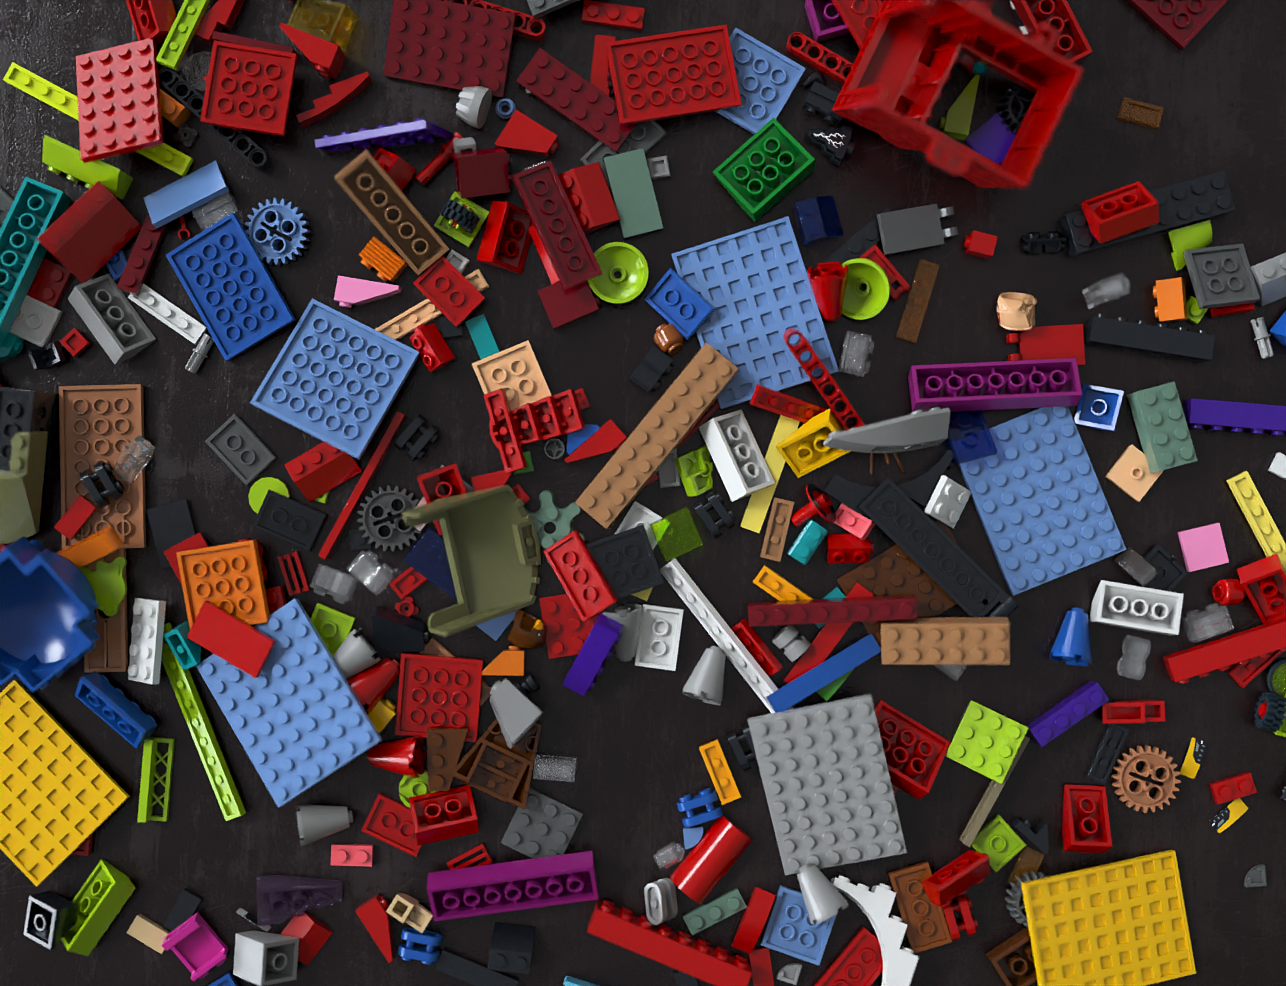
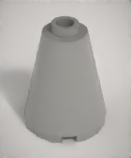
M616 603L602 611V614L623 624L619 631L623 635L617 645L612 644V648L614 649L615 657L620 658V661H630L632 657L636 656L643 614L642 605L624 603V606H617Z
M356 629L350 632L333 655L334 660L346 679L381 661L380 656L377 659L374 656L377 652H375L370 643L362 635L360 637L355 635L358 632Z
M711 646V649L706 648L684 685L682 694L695 700L698 698L708 704L721 705L726 654L722 653L723 649L716 646Z
M296 804V810H301L297 811L300 838H304V840L300 841L301 846L350 827L349 823H353L352 810L348 811L347 807Z
M807 863L799 868L800 872L797 874L812 925L836 915L838 908L842 907L845 909L848 906L846 899L815 864L811 866L810 863Z

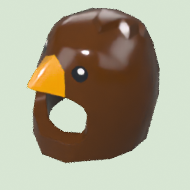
M519 609L514 616V624L507 640L524 649H538L546 642L547 630L541 620Z

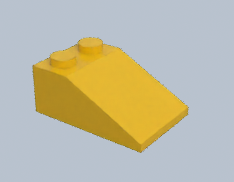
M831 409L812 417L776 445L777 450L798 478L851 452L824 446L823 442L829 437L830 433L841 430V432L846 431Z

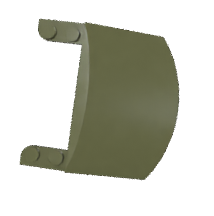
M47 431L19 432L11 440L10 471L0 470V544L12 543L23 536L28 538L39 532Z
M509 485L436 499L435 502L402 512L405 523L411 527H417L436 520L440 521L458 604L434 612L429 616L428 627L431 633L448 636L534 604L536 585L540 583V577H538V565H541L539 540L531 515L527 514L523 501L518 499Z

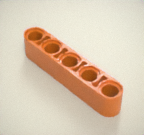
M109 526L56 554L61 555L72 562L77 568H80L115 551L124 542L114 528Z

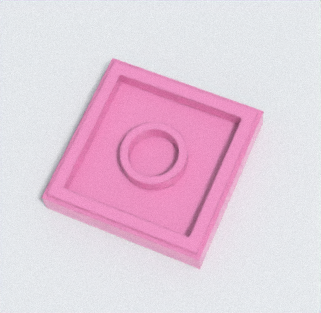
M1220 523L1177 532L1187 572L1229 563Z

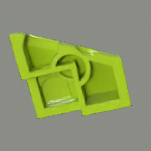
M1210 220L1168 232L1174 251L1171 254L1176 271L1181 270L1186 265L1183 255L1186 250L1205 248L1212 242Z
M707 445L674 459L688 497L698 496L712 488L713 479L711 471L713 470V463L710 462V452Z

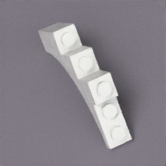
M839 875L838 878H832V885L858 905L876 932L883 961L881 986H909L919 957L913 955L914 951L909 948L902 947L900 949L907 924L902 923L903 919L891 915L888 917L896 893L891 891L890 886L882 883L879 886H872L870 892V887L860 883L857 886L850 883V879Z

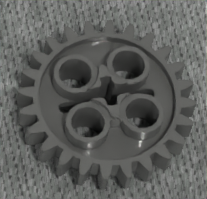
M389 485L386 491L379 487L378 494L373 490L371 491L372 498L365 496L367 504H360L364 511H358L357 513L363 516L357 520L358 523H363L359 531L365 530L366 533L362 536L363 538L370 537L368 544L376 542L375 549L383 545L384 552L388 546L392 552H394L395 546L402 550L403 543L409 547V539L417 540L413 535L414 533L421 534V531L411 526L405 531L399 529L398 522L403 520V517L394 519V524L387 521L377 526L373 525L376 521L386 519L389 513L391 516H395L416 507L419 500L412 501L413 493L408 496L405 495V488L402 492H398V486L395 487L394 491H391ZM395 500L402 502V510L394 511L391 503ZM380 507L383 510L382 517H374L371 512L372 509ZM382 526L388 527L390 535L381 537L378 533L379 528Z

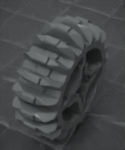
M1031 871L1030 875L1023 872V878L1016 876L1017 882H1010L1012 889H1006V892L1009 894V896L1005 897L1008 903L1006 908L1018 923H1022L1026 927H1028L1026 912L1021 911V909L1025 908L1021 883L1050 877L1048 875L1045 876L1042 872L1036 874V872Z

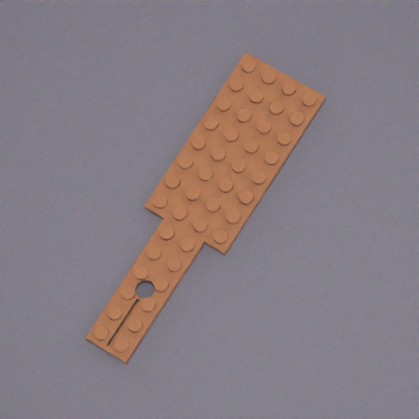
M142 384L59 386L61 518L79 495H83L98 507L83 484L79 474L86 469L94 473V465L100 461L111 464L114 469V477L116 480H120L125 488L123 491L124 496L114 500L111 496L108 497L110 504L102 509L98 507L73 540H69L62 534L63 550L109 526L114 528L124 544L115 551L84 565L92 571L96 570V563L98 561L112 563L117 557L126 558V548H146L144 400ZM98 479V482L101 485L102 489L105 490L106 488L103 485L102 481ZM125 566V569H124V578H125V580H126V582H127L126 566ZM125 595L119 607V612L115 616L103 618L99 614L98 608L93 610L98 618L95 631L100 638L94 642L97 646L84 655L85 673L94 671H128L127 595ZM107 643H108V667H107Z

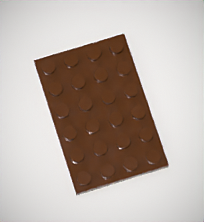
M935 520L934 523L958 545L948 526ZM897 544L869 559V562H864L836 579L845 596L848 595L857 582L874 594L873 597L915 595L917 618H934L956 605ZM861 621L867 633L873 635L881 649V621Z

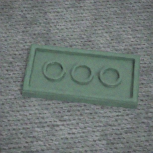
M641 148L603 158L614 203L621 218L619 223L623 238L663 229L644 149Z

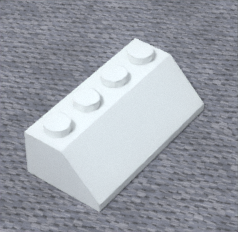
M742 409L712 418L699 427L732 502L775 484Z
M1101 580L1092 601L1089 622L1169 636L1178 635L1184 594Z

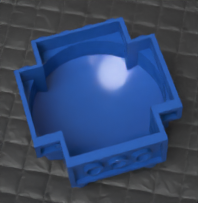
M24 536L0 552V686L6 681L11 683L19 677L34 692L39 687L43 690L52 682L50 680L52 676L55 675L58 678L84 655L97 646L94 642L100 636L95 631L98 619L93 611L98 607L96 597L84 574L72 562L54 552L51 553L48 549L43 551V545L38 540L28 541Z

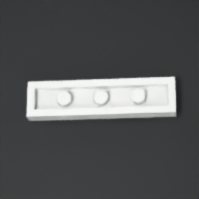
M144 283L139 296L133 294L128 296L130 300L195 345L201 340L203 333L208 330L206 326Z

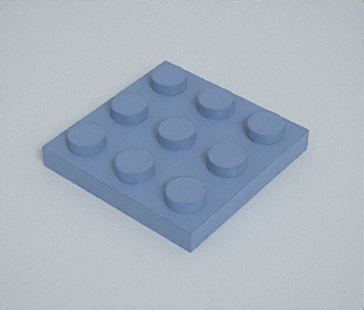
M780 885L760 945L819 965L836 915L812 925L802 892Z

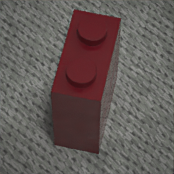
M502 147L453 153L457 194L461 198L510 192L509 186L512 185V177L508 173L510 156Z
M560 281L538 290L554 331L599 312L600 300L596 294H592L588 281L565 291Z

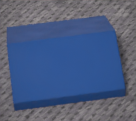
M1083 384L1082 396L1079 400L1074 419L1075 424L1115 432L1125 392Z

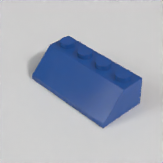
M94 671L80 679L75 696L134 748L137 749L144 742V739L149 738L154 733L157 727L155 720L150 715L144 714L135 702L129 701L119 688H114L104 675H99Z

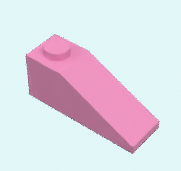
M338 276L334 300L341 307L351 308L352 305L359 306L401 293L402 288L398 285Z

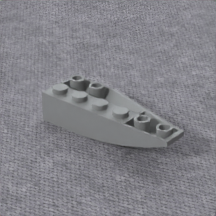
M935 407L927 412L917 410L910 415L863 427H855L843 432L841 430L834 431L829 434V437L823 443L827 447L863 453H897L939 446L948 438L950 409Z

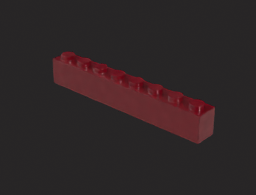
M915 595L749 602V627L917 619Z

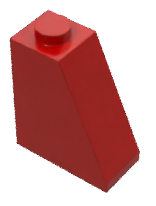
M515 110L494 145L496 148L502 147L506 152L548 157L550 153L554 154L556 152L559 140L556 134L518 110Z

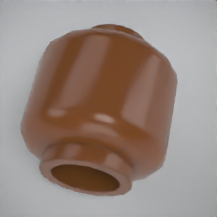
M664 323L657 327L654 341L663 353L672 355L683 347L684 337L674 325H666Z

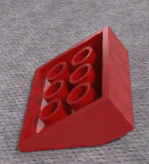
M97 181L36 240L81 283H85L141 230L142 226L116 197Z
M880 700L875 708V714L891 783L919 800L929 793L951 742Z

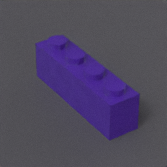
M600 613L565 678L563 686L582 696L586 694L587 690L592 691L597 682L594 679L595 675H601L605 664H603L604 659L609 660L614 651L611 648L612 644L617 645L623 635L619 632L623 624Z
M1089 681L1026 725L1029 728L1028 733L1037 745L1043 747L1109 701V698L1097 682Z

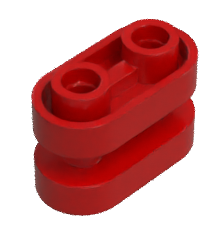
M964 894L955 897L956 903L942 907L952 941L960 939L959 932L965 931L967 936L976 934V929H979L976 918L971 916L970 910L973 907L970 898H965ZM959 911L962 921L959 924L956 923L954 912Z

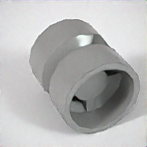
M787 625L772 639V642L779 649H784V654L793 662L811 644L803 635H798L799 631L793 625Z

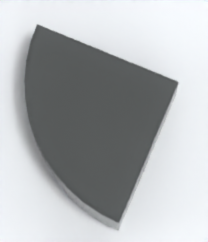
M1260 864L1251 868L1246 874L1244 886H1267L1266 866Z

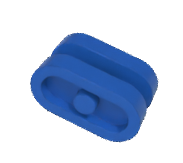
M711 788L699 791V795L693 797L691 794L679 798L680 801L677 802L679 812L686 811L687 816L682 818L685 828L719 818L723 815L721 806L714 807L713 802L718 800L716 791H711ZM702 805L706 806V810L694 812L693 808Z
M412 927L402 929L401 938L406 940V943L399 945L398 955L401 956V959L406 961H413V959L421 960V963L426 965H433L434 962H438L440 951L434 948L442 944V934L427 930L421 933ZM414 943L425 944V945H427V946L424 947V946L414 945Z

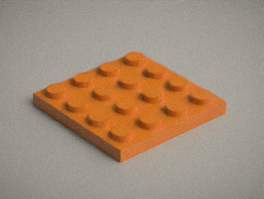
M256 539L176 552L190 629L204 601L207 600L249 625L266 623L270 620Z

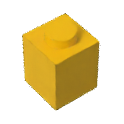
M381 699L368 714L379 733L384 730L397 714L396 705L388 699L386 701Z

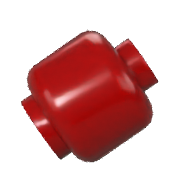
M1237 579L1219 580L1212 590L1214 599L1223 606L1238 605L1246 595L1241 582Z

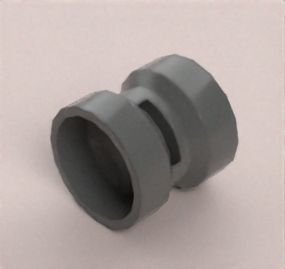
M550 439L544 447L545 454L553 460L562 458L566 451L565 445L559 439Z

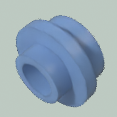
M507 98L499 100L495 106L497 115L502 119H510L516 110L514 102ZM507 106L509 107V111L503 112L502 108Z

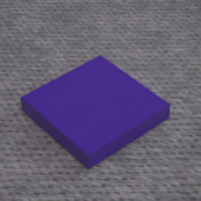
M998 113L969 135L965 141L977 153L1000 164L1004 160L1016 135L1012 134V129H1006L1007 123H1001L1003 119Z

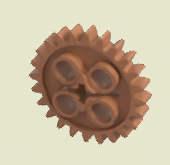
M1139 745L1137 746V751L1129 748L1130 755L1122 753L1124 760L1117 759L1120 766L1113 767V769L1118 771L1117 774L1111 775V777L1117 779L1112 785L1119 787L1115 794L1122 795L1119 800L1122 802L1127 801L1126 806L1129 808L1133 806L1135 811H1139L1141 808L1142 812L1147 813L1149 807L1150 811L1154 813L1155 806L1163 810L1162 803L1170 805L1168 798L1175 799L1176 797L1172 792L1179 791L1175 784L1181 783V781L1176 779L1175 776H1178L1180 772L1173 770L1178 765L1170 763L1173 758L1166 756V751L1161 750L1159 752V748L1155 746L1152 750L1149 745H1145L1144 750ZM1142 761L1143 767L1137 771L1136 764ZM1158 768L1163 770L1160 777H1156L1155 774ZM1129 772H1134L1144 777H1149L1153 780L1163 782V785L1160 786L1152 782L1144 781L1140 778L1130 776ZM1136 780V788L1130 790V783ZM1155 787L1156 793L1154 796L1150 797L1149 791L1151 788Z

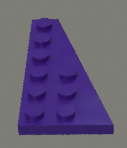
M417 118L412 123L401 121L396 122L395 126L379 125L377 129L362 128L356 133L345 131L341 132L339 136L324 135L322 139L315 140V148L331 152L350 150L352 146L363 149L371 148V144H381L382 147L415 144L416 140L434 143L435 138H443L446 141H450L453 133L437 126L436 123L427 121L426 118Z

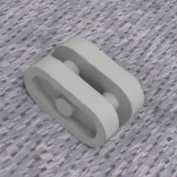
M662 878L647 884L644 889L648 920L652 924L658 925L675 918L678 913L676 887L670 878Z

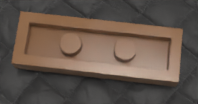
M773 498L760 557L781 561L794 502Z

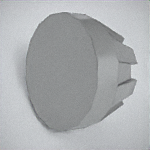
M482 86L464 87L458 96L460 100L456 103V115L468 125L480 129L486 122L491 108L492 90Z

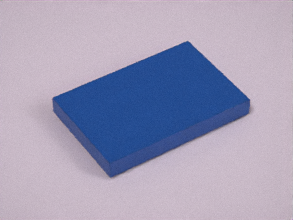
M672 268L666 272L645 297V300L670 324L674 325L687 340L691 339L715 311V308Z

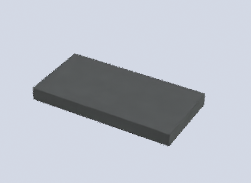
M655 120L640 122L635 126L617 153L599 141L580 161L584 165L599 162L610 189L603 158L641 148L644 149L646 155L667 135V132Z

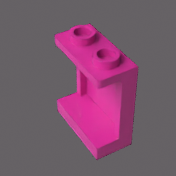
M198 912L167 934L161 944L166 951L171 949L192 974L190 978L192 981H195L197 978H204L215 965L218 967L224 963L229 950Z

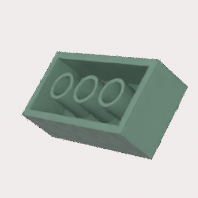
M1175 382L1127 395L1150 473L1198 461Z

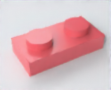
M843 504L837 509L836 521L833 522L865 541L875 526L873 521Z
M333 843L331 845V865L372 867L374 844Z

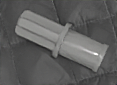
M1264 317L1251 320L1256 337L1254 341H1257L1261 357L1263 359L1272 357L1274 352L1269 339L1271 334L1267 332Z
M203 333L197 347L192 349L194 352L185 366L186 370L194 374L197 372L204 358L208 357L206 355L214 342L213 338Z

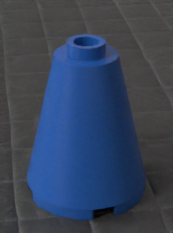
M1072 608L1071 611H1067L1049 655L1051 660L1060 662V659H1062L1067 665L1088 666V664H1092L1088 614L1084 613L1083 609Z

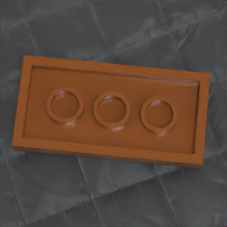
M926 861L889 872V879L893 892L896 893L895 899L903 919L902 922L907 924L905 932L910 949L914 951L913 954L951 943L952 940L942 907L931 903L920 883L932 875L929 863Z

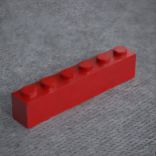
M1282 618L1163 656L1170 679L1178 682V684L1189 682L1191 677L1197 675L1199 678L1211 674L1210 671L1216 669L1224 671L1230 669V665L1235 663L1242 665L1251 662L1250 659L1257 656L1258 658H1265L1271 655L1270 652L1276 650L1279 652L1286 651V619Z

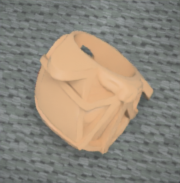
M1001 293L996 307L1000 326L1011 331L1032 330L1033 326H1035V305L1037 304V299L1033 295L1026 293Z

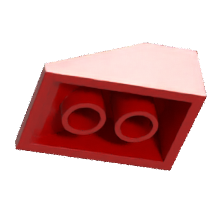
M284 23L280 24L282 31L311 63L314 69L319 72V76L328 80L330 78L338 79L346 59L339 45Z
M1277 553L1238 568L1237 572L1240 582L1262 623L1266 624L1282 618L1286 619V570Z
M1064 785L1062 817L1064 852L1105 853L1112 847L1105 786Z

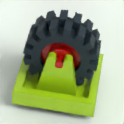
M454 191L441 210L434 227L470 248L486 222L489 211L467 198H461Z

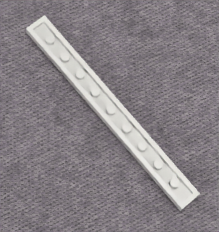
M674 558L660 569L661 574L717 645L723 649L724 654H726L771 713H775L766 696L775 692L778 688ZM791 706L790 708L786 709L785 711H787V710H792V709H794V708Z

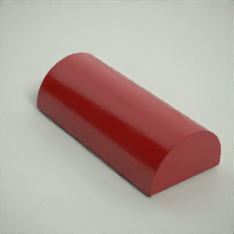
M723 814L715 820L701 840L670 875V879L688 897L702 904L751 844L753 838Z

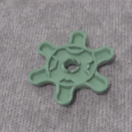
M544 490L540 493V507L537 511L530 512L526 510L527 514L531 515L536 528L539 546L544 550L575 531L572 522L582 514V508L575 502L570 503L566 508L557 507L554 502V494L549 490ZM548 522H553L556 526V530L552 534L545 532L544 527ZM580 533L582 539L586 543V537L584 536V534Z

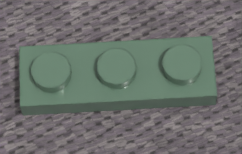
M735 888L685 913L683 919L691 934L694 935L747 908L738 888Z

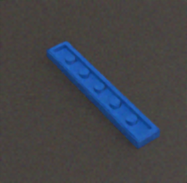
M868 634L766 696L775 713L785 711L880 653L881 649L873 635Z

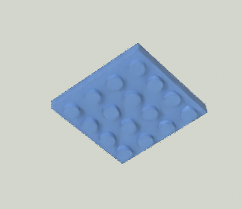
M735 27L729 39L742 105L715 112L756 134L773 117L775 120L778 118L806 68Z

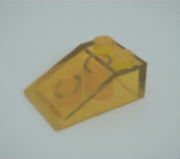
M297 0L287 25L337 44L344 53L359 16L346 4L328 0Z

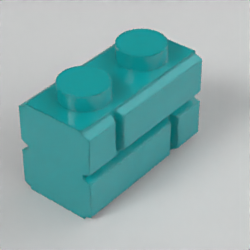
M809 520L786 554L801 564L806 565L828 531L816 522Z

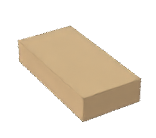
M139 913L127 933L162 954L165 951L161 946L162 941L170 931Z

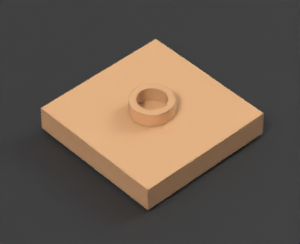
M1131 444L1105 477L1134 500L1140 502L1164 470L1150 473L1145 454Z

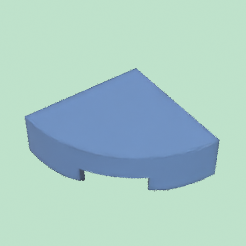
M703 826L683 828L685 849L694 847L701 840Z

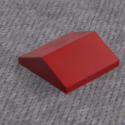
M301 907L280 935L299 938L298 961L308 966L333 931Z

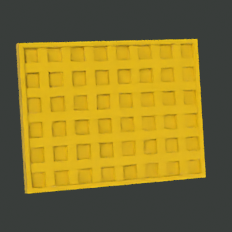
M16 679L0 693V849L37 887L130 796Z
M1162 851L1021 883L1038 986H1146L1196 974L1176 851Z

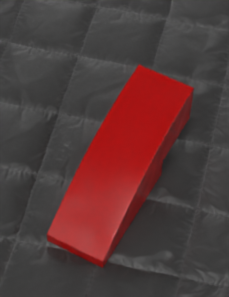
M244 0L217 1L201 20L195 35L199 40L213 45V32H221L223 28L231 31Z
M1162 699L1113 701L1102 705L1103 724L1165 722V703Z
M754 887L732 947L749 954L752 953L776 895Z

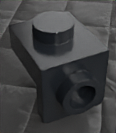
M53 341L40 349L28 351L34 370L50 369L66 360L59 341Z

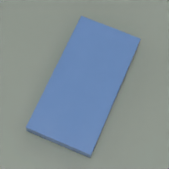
M215 160L144 197V201L152 224L157 229L229 192L220 166Z

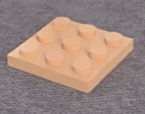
M529 340L472 363L484 394L501 388L505 389L511 411L527 403H533L547 396H552Z

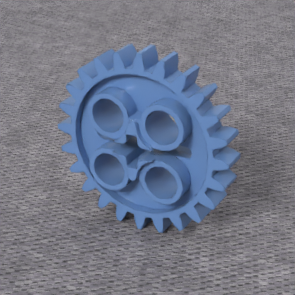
M274 198L273 203L271 200L266 199V205L259 202V210L252 208L255 213L254 216L247 215L251 222H245V225L249 227V230L245 231L249 234V238L262 261L267 260V264L271 265L273 262L275 265H280L281 261L284 264H288V258L295 261L294 254L301 256L302 253L299 249L307 248L303 242L310 241L309 238L305 237V234L311 232L305 229V226L309 225V222L303 221L306 214H299L301 208H294L295 203H288L285 199H282L280 202L279 199ZM275 213L276 220L272 223L270 217ZM265 222L270 227L276 228L279 232L291 237L292 241L277 235L276 232L264 227L262 223ZM290 223H293L294 228L289 233L287 229L288 225ZM266 231V239L262 241L261 234ZM283 241L284 247L279 251L278 244Z

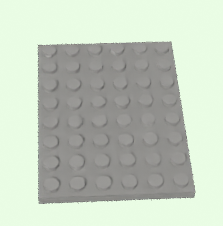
M871 694L748 718L785 875L799 873V868L807 863H810L811 866L815 864L818 869L907 853Z

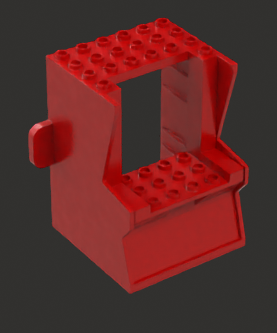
M884 0L831 111L879 134L885 141L900 149L917 150L926 153L927 159L931 164L952 175H960L980 188H1026L1033 179L1035 167L1042 161V153L1045 147L1052 140V133L1055 127L1062 120L1061 114L1064 108L1069 105L1074 88L1081 81L1083 69L1051 51L1060 31L1042 22L1032 40L988 14L990 11L989 6L995 0H983V3L978 2V0ZM1046 33L1047 37L1042 39L1043 34ZM960 52L1036 94L1001 165L925 124L932 116L933 105L940 99L942 95L941 89L951 76L950 70L953 64L959 60Z

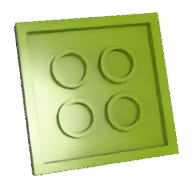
M971 700L945 756L1003 784L1029 728Z

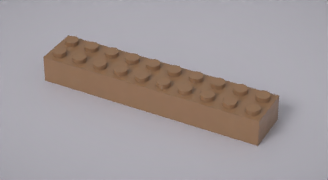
M706 342L575 503L603 527L610 529L740 370Z

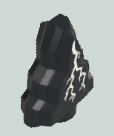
M844 125L841 128L831 127L828 130L821 128L808 129L805 136L812 145L821 148L822 154L829 157L831 163L839 167L845 156H851L856 142L851 140L854 128Z

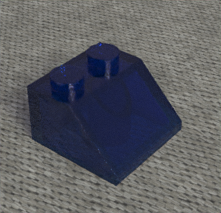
M833 196L813 197L795 203L794 211L804 246L844 235Z

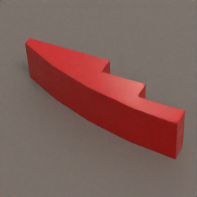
M368 71L329 85L331 94L313 100L314 109L296 115L301 126L304 128L326 118L358 96L372 82Z

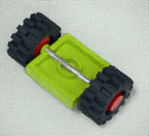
M1263 692L1256 703V714H1254V718H1256L1254 720L1255 726L1286 737V694L1281 696L1270 692Z

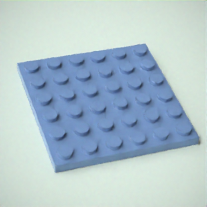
M311 299L250 404L360 460L419 358L420 353Z

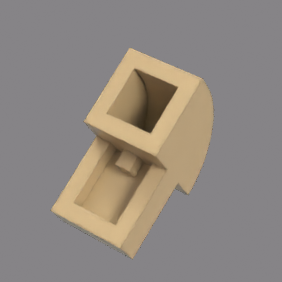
M398 893L386 911L400 922H406L421 933L425 931L433 918L432 912L420 905V901L403 893Z

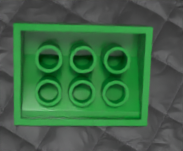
M773 117L713 171V174L739 206L756 222L816 169L815 159Z

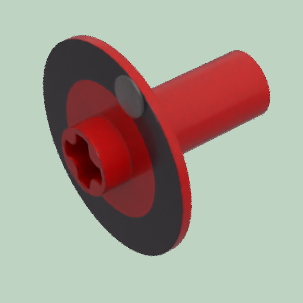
M808 484L806 486V493L810 503L791 515L793 524L796 527H800L817 514H820L830 523L835 522L836 513L828 496L814 484Z

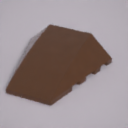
M495 719L450 775L491 797L525 810L542 725L535 723L510 749L507 746L499 723Z

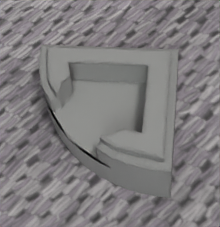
M791 963L784 966L778 972L777 980L797 985L802 964Z

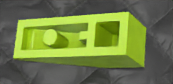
M980 75L974 76L945 116H941L939 122V129H942L941 133L955 139L965 140L967 138Z

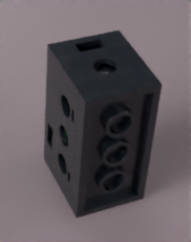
M0 387V470L10 471L11 440L17 433L47 431L44 475H50L59 394Z

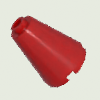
M822 262L817 264V268L812 269L811 266L807 270V276L820 315L826 321H835L842 313L849 268L846 264L845 267H842L840 262Z
M387 657L346 679L361 705L369 707L366 709L368 713L375 708L400 675V665L394 658L390 660Z
M416 736L376 744L368 750L367 760L372 766L412 778H420L419 774L424 773L427 752H423V746H426V742L423 737Z

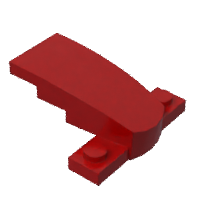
M501 388L483 395L490 417V435L493 443L500 451L506 474L527 467L521 446L544 442L586 429L574 389H569L554 396H547L533 403H527L512 411L505 389Z

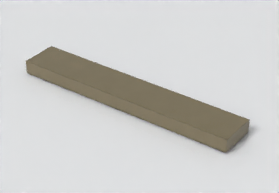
M1025 736L1004 783L1000 784L994 780L990 782L959 838L963 844L970 847L1030 738Z

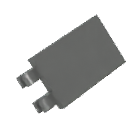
M937 204L878 214L877 220L884 255L943 245V238L958 235L957 227L943 230L941 228L940 218L955 215L953 206L938 209Z

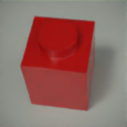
M974 230L965 238V254L990 259L994 254L998 236Z

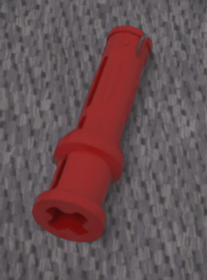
M456 131L447 144L442 145V150L415 176L423 186L450 159H454L453 140L463 138Z

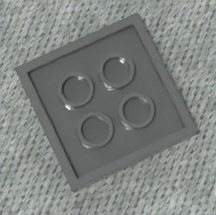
M1243 244L1190 249L1183 253L1199 309L1256 303L1260 300Z
M529 787L525 810L517 808L501 843L533 859L563 855L583 812Z

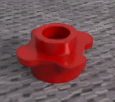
M408 596L401 603L395 604V610L399 614L410 617L413 614L417 615L419 613V608L414 605L412 597Z

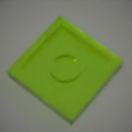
M687 507L650 524L666 562L703 545Z

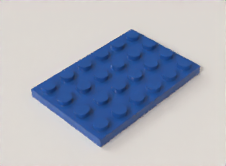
M236 213L229 214L166 254L167 259L225 361H230L296 320Z

